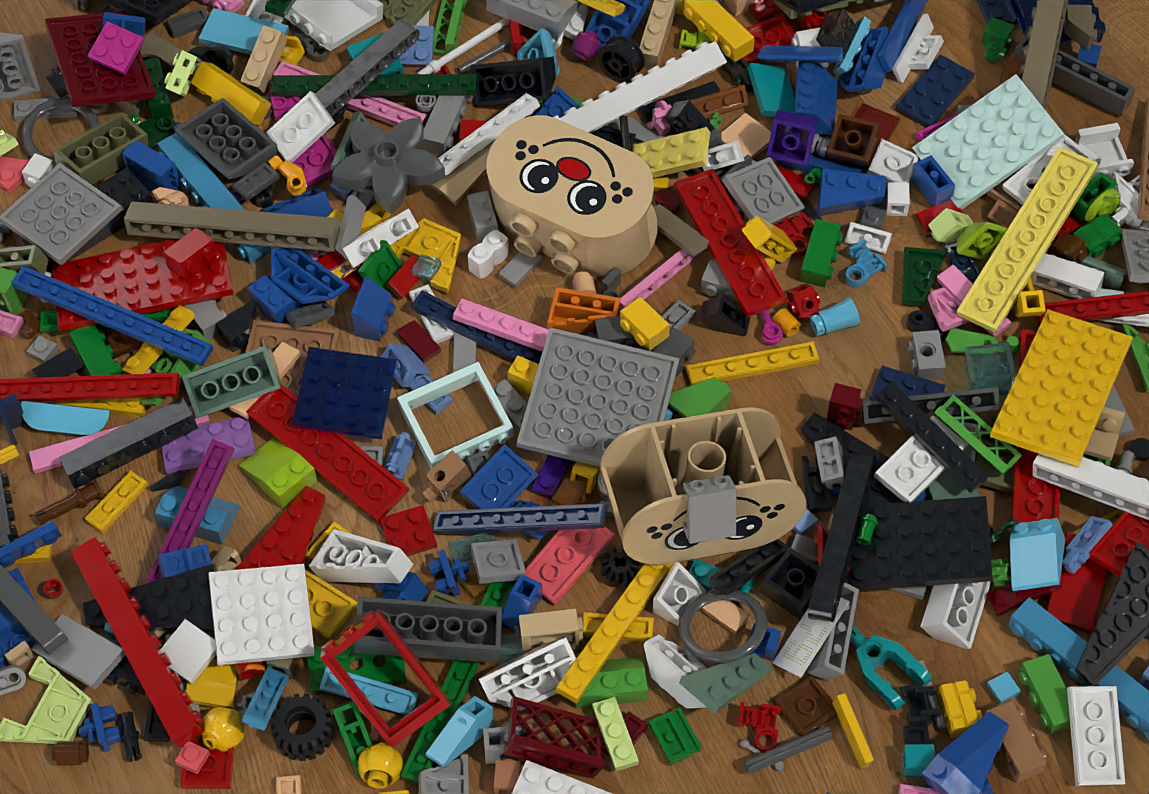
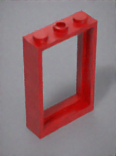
M378 609L375 612L371 610L361 618L362 622L355 627L353 625L347 627L341 633L342 637L334 641L332 639L322 647L323 651H321L320 658L387 744L394 747L450 706V700L386 616ZM377 625L432 695L431 698L391 727L335 658Z

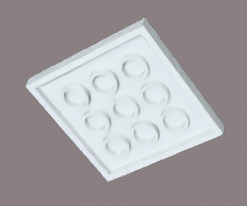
M304 564L209 572L218 665L314 656Z

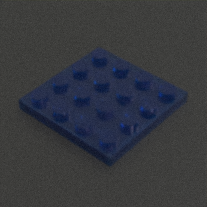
M309 347L293 417V427L382 439L397 359Z

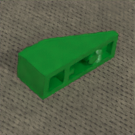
M350 700L330 709L358 778H361L358 771L360 754L364 749L373 745L357 704L354 700Z

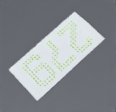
M843 598L840 599L834 622L809 619L807 609L773 664L802 677L850 601Z

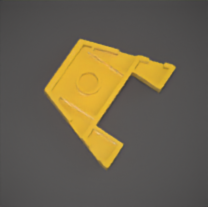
M423 218L417 223L419 226L417 229L390 246L398 259L402 253L410 256L414 255L417 259L439 268L431 279L430 285L448 294L461 243V234Z

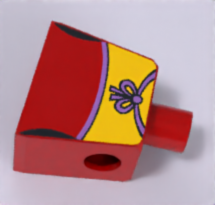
M336 249L317 260L319 264L349 284V288L355 293L360 291L363 283L361 279L363 278L358 270L362 266L361 263L353 268L350 261L346 260Z

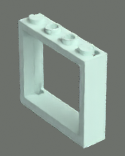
M479 362L397 397L399 409L430 469L435 467L451 450L464 462L465 458L486 449L488 451L491 446L498 443L504 444L506 443L505 440L514 437L513 426ZM479 380L502 426L438 455H434L411 410Z

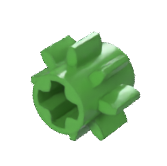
M1007 558L991 560L993 581L990 582H994V587L1009 584L1011 580V563H1007Z

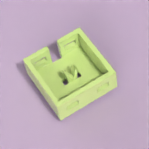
M183 50L181 54L177 53L173 61V65H175L173 72H169L165 78L164 83L167 84L165 88L182 97H186L191 85L188 78L190 74L195 75L202 60Z

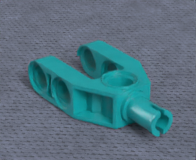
M852 626L850 642L857 648V659L864 681L892 709L897 711L906 702H903L898 693L891 688L889 681L885 682L875 672L876 669L882 667L887 659H891L920 687H924L932 680L930 673L899 643L876 635L867 639L856 626ZM871 652L879 653L877 657L868 656Z

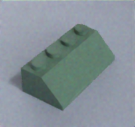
M270 345L181 376L196 418L281 388L278 367Z

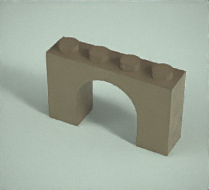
M151 32L148 36L144 37L145 41L142 49H140L143 60L159 57L162 70L166 73H172L175 67L173 65L174 58L177 53L181 54L182 50L154 32ZM148 99L113 103L130 115L137 114V116L149 106Z

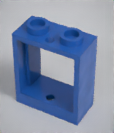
M137 140L125 148L122 155L126 168L128 167L147 190L152 192L159 187L179 191L181 185L175 162Z

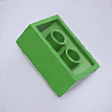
M642 657L607 660L594 679L591 680L577 704L575 703L576 709L592 707L593 703L612 697L616 698L618 704L647 701L648 688Z

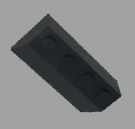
M554 56L471 65V74H477L478 78L477 94L474 95L475 106L514 103L526 93L537 100H547L550 97L556 79Z

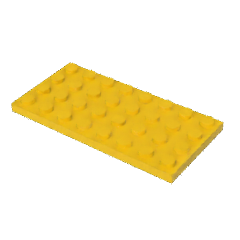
M1047 310L991 430L990 437L1079 467L1133 337Z

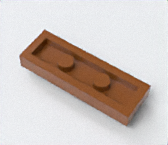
M745 85L735 86L690 100L705 118L713 116L715 112L721 114L749 105Z

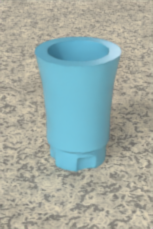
M848 297L838 304L810 316V324L815 335L820 336L841 329L859 326L860 318L854 302Z

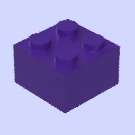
M777 109L766 157L807 166L818 118Z

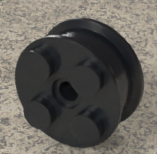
M612 36L607 41V44L597 52V62L606 76L618 83L631 82V79L645 65V58L638 43L634 39H629L625 36Z

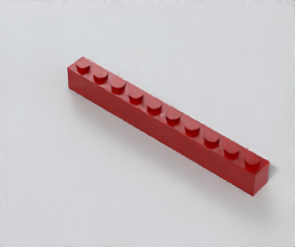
M93 537L70 551L171 740L178 747H181L205 732L201 726V723L204 722L197 710L193 711L190 706L193 703L192 698L186 690L182 691L180 684H182L181 678L176 671L172 672L169 667L172 664L170 658L165 652L161 653L159 646L162 645L155 633L151 634L148 629L151 627V623L144 614L141 616L139 612L141 608L140 603L135 596H130L128 591L131 590V587L125 578L121 579L118 574L121 572V569L115 560L111 561L109 554L112 552L105 542L100 543L96 537Z

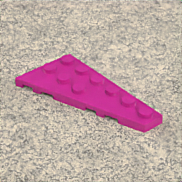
M271 87L269 92L277 123L301 99L298 96L273 97ZM325 134L293 162V164L302 168L307 184L306 188L333 174L331 165L337 151Z

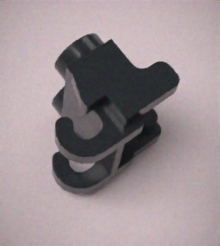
M919 684L900 688L902 698H907L906 702L910 710V714H907L909 725H928L929 727L933 722L932 717L929 718L931 715H935V718L942 716L940 708H929L926 693H929L930 696L935 695L936 689L934 686L920 687Z

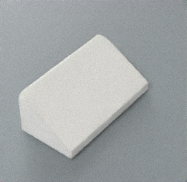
M850 222L845 243L855 245L865 239L869 250L886 254L892 233Z

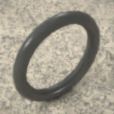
M57 98L43 102L28 115L22 129V142L31 158L36 153L52 159L54 165H56L55 158L41 153L36 148L32 139L34 124L42 114L49 110L71 108L84 115L88 120L90 129L100 124L98 117L88 106L72 107L69 98Z
M714 590L697 597L687 606L679 621L678 634L682 645L694 657L710 663H729L742 659L759 646L767 630V616L759 601L750 594L735 590L726 596L719 590ZM722 600L738 601L749 607L756 620L755 630L751 638L742 646L726 652H713L699 647L692 639L690 623L694 615L702 607Z

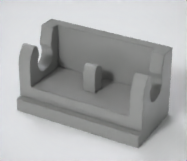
M837 437L815 441L822 484L825 483L830 490H833V484L839 483L842 487L846 466L842 446Z

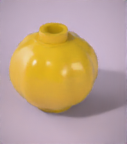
M216 707L203 717L204 722L201 723V726L205 732L201 735L203 743L207 748L226 752L232 747L236 748L243 740L245 727L241 715L236 710Z
M380 742L361 752L358 760V771L361 778L369 786L382 789L400 779L403 771V759L401 754L393 749V747L389 746L386 742Z

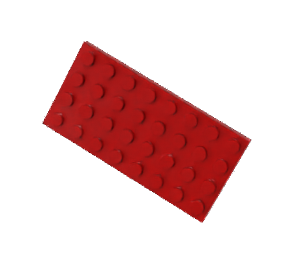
M177 238L67 261L62 265H52L54 279L140 315L178 307L179 305L184 306L234 295L224 242H214L217 255L186 278H183L167 266L163 252L180 240ZM56 305L58 325L61 332L99 324Z

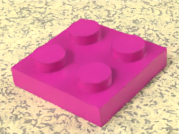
M107 21L90 50L88 58L126 75L145 40L143 37Z

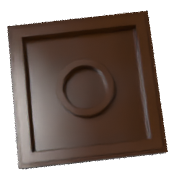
M812 675L773 700V704L781 707V714L800 737L821 728L838 716L832 703L833 700Z

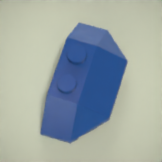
M887 27L870 29L868 35L862 39L860 43L862 45L861 50L854 56L852 68L848 73L841 74L838 82L847 92L881 88L886 72L883 70L877 55L888 36Z
M275 247L271 250V281L302 304L335 299L349 289V284L300 249Z

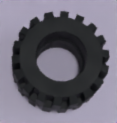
M304 693L303 697H300L299 694H294L293 699H290L288 696L284 699V704L279 703L276 706L278 711H273V720H270L275 744L278 750L281 749L284 756L289 754L292 760H296L297 757H300V761H306V757H310L311 760L315 759V754L319 753L322 755L325 752L324 747L329 748L331 745L330 739H333L334 726L329 708L327 709L326 704L323 701L320 702L318 697L313 696V698H310V695ZM307 719L316 723L314 728L307 734L295 735L289 732L291 726L299 720Z

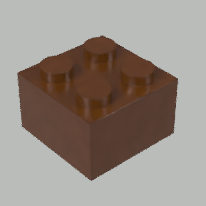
M839 114L827 150L828 159L868 170L881 135L880 124Z

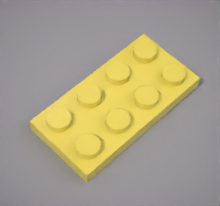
M705 127L634 144L632 152L639 155L647 163L653 178L706 166L710 131Z

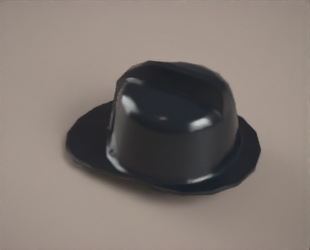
M214 44L210 47H194L188 52L198 57L202 62L213 63L227 74H231L233 71V53L221 44Z

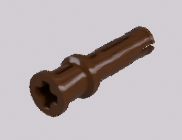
M96 479L93 480L92 484L82 489H75L73 491L74 494L34 512L40 525L79 506L81 508L86 507L87 503L93 500L103 499L105 496Z

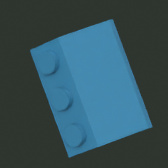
M176 486L164 493L155 511L159 526L171 529L189 489ZM213 497L195 537L222 545L240 505Z

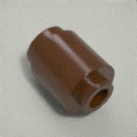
M57 741L56 746L52 747V761H56L57 766L82 765V763H86L89 760V745L82 741Z

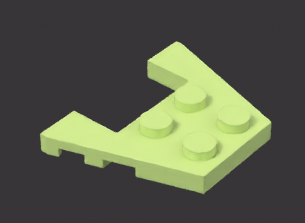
M38 656L28 675L31 679L49 686L26 726L3 718L0 724V742L56 744L57 741H73L91 708V704H93L91 698L72 682L65 679L54 667L52 668L42 657Z

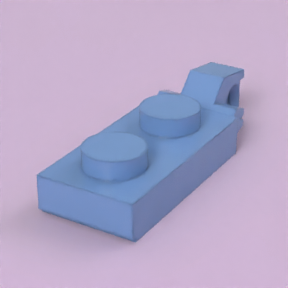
M1095 516L1089 518L1066 547V557L1062 561L1066 572L1074 574L1081 567V563H1085L1090 557L1089 551L1113 526L1111 521Z

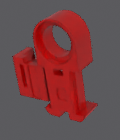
M803 212L790 221L786 217L782 219L781 224L778 222L774 224V226L785 232L793 244H804L805 247L802 250H796L792 256L798 258L805 256L808 241L804 237L803 231L809 229L812 232L814 224Z
M741 702L737 726L744 727L745 724L753 726L752 729L757 727L754 744L755 748L762 753L775 748L778 737V730L775 729L777 714L781 715V707L761 704L758 710L757 707L744 706V702ZM767 736L772 739L773 743L769 747H764L759 743V739Z

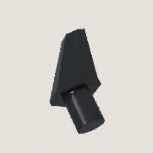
M180 470L175 474L167 475L150 485L149 488L151 491H159L179 486V482L186 477V474Z

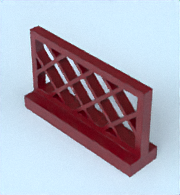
M513 696L510 704L508 742L504 745V754L593 779L604 768V759L601 758L602 733L596 719ZM517 706L524 707L530 715L523 718L517 711ZM541 712L545 713L552 721L545 724L538 714ZM531 718H533L534 721L540 727V729H538L535 732L526 722ZM560 720H569L574 728L568 731ZM554 724L563 734L558 738L549 729ZM521 725L528 736L516 735V728ZM583 726L595 727V735L590 737ZM576 730L585 740L580 744L571 735ZM544 732L551 742H542L537 735ZM566 738L573 749L564 748L559 741ZM588 744L593 750L594 755L586 754L581 747Z

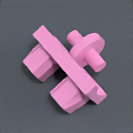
M663 100L655 104V109H652V121L646 124L649 130L655 128L660 135L670 131L671 126L664 118L672 107L670 104L667 105Z

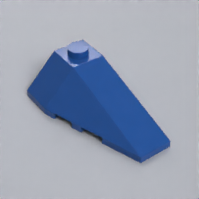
M990 711L943 749L922 772L929 787L939 794H982L985 788V780L988 773L992 770L996 752L1000 750L1009 724Z

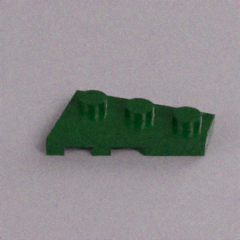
M904 247L901 305L924 306L947 255V250Z

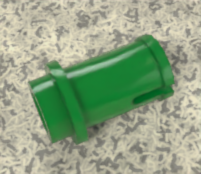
M864 514L860 518L861 526L856 542L861 545H870L874 528L878 526V522L874 515Z

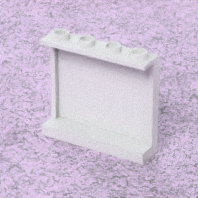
M296 0L285 15V18L291 24L301 29L306 35L317 41L319 45L332 51L383 19V4L378 0Z

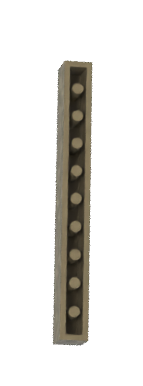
M131 202L124 217L128 235L181 239L193 229L198 228L211 237L214 242L335 251L340 230L338 218L144 202Z

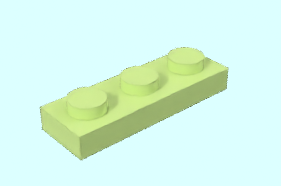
M612 697L593 703L592 709L615 772L639 765L637 754L616 698Z

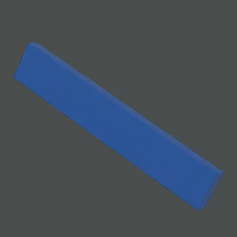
M927 0L905 1L877 55L885 72L892 71Z

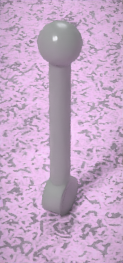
M747 739L740 741L742 748H747L757 755L762 753L750 745ZM782 761L772 764L776 771H783L784 763Z

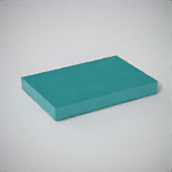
M750 63L747 69L761 115L775 117L777 109L794 113L795 97L786 68Z

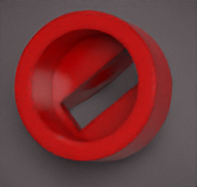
M49 579L44 584V592L50 598H58L63 593V585L58 579ZM60 587L59 590L49 593V591Z

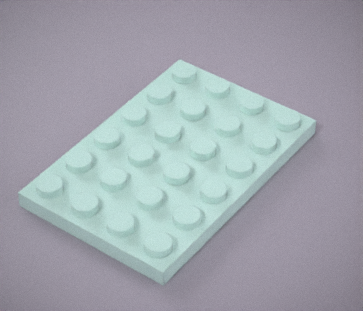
M1015 74L916 144L912 149L920 160L931 155L954 182L955 188L951 200L962 210L1062 140L1065 135L1017 74Z

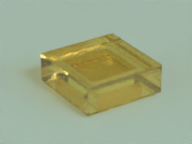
M476 569L465 576L466 579L464 581H459V585L474 600L484 594L490 583L479 584Z

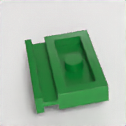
M680 707L673 712H668L649 721L648 725L670 766L692 756L696 752L702 751V747Z

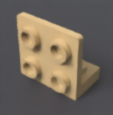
M1104 407L1084 454L1109 461L1112 460L1125 412Z

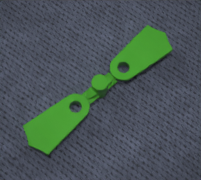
M951 328L945 339L951 352L992 353L997 349L1002 350L1006 356H1011L1013 352H1019L1020 349L1019 340L1015 336H1009L1006 341L997 342L990 335Z

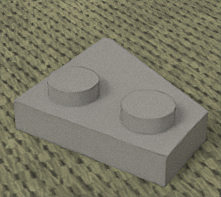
M468 754L461 755L445 767L438 765L436 768L421 771L418 775L419 794H469Z

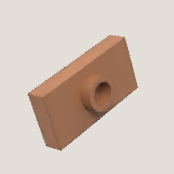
M998 199L987 217L996 224L1009 228L1018 211L1001 199Z

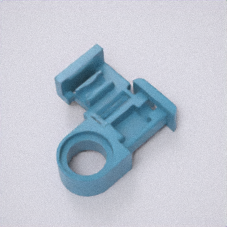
M865 239L849 247L848 251L851 258L855 257L857 260L856 264L847 269L845 275L846 284L853 288L869 282L870 276L881 270L885 273L887 263L878 253H874L873 258V253L866 246L867 241ZM857 273L861 276V279L853 280L849 275Z

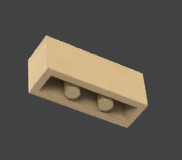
M263 25L240 80L249 89L265 95L288 40L282 31Z

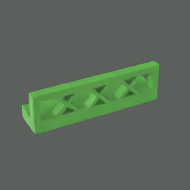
M442 0L434 32V56H444L457 47L467 0H455V3L452 5L447 0ZM451 12V19L446 20L444 15ZM448 27V33L443 36L440 30ZM445 43V50L436 49L437 45Z
M954 394L942 407L939 406L934 412L935 416L968 443L972 449L1003 476L1022 456L1009 443L995 439L996 447H986L981 442V435L991 434L992 428ZM955 402L961 407V417L951 416L946 409ZM974 419L978 422V432H969L964 427V420ZM981 426L987 431L981 432ZM998 441L1005 447H998ZM998 450H1009L1015 456L1008 464H1005L999 458Z

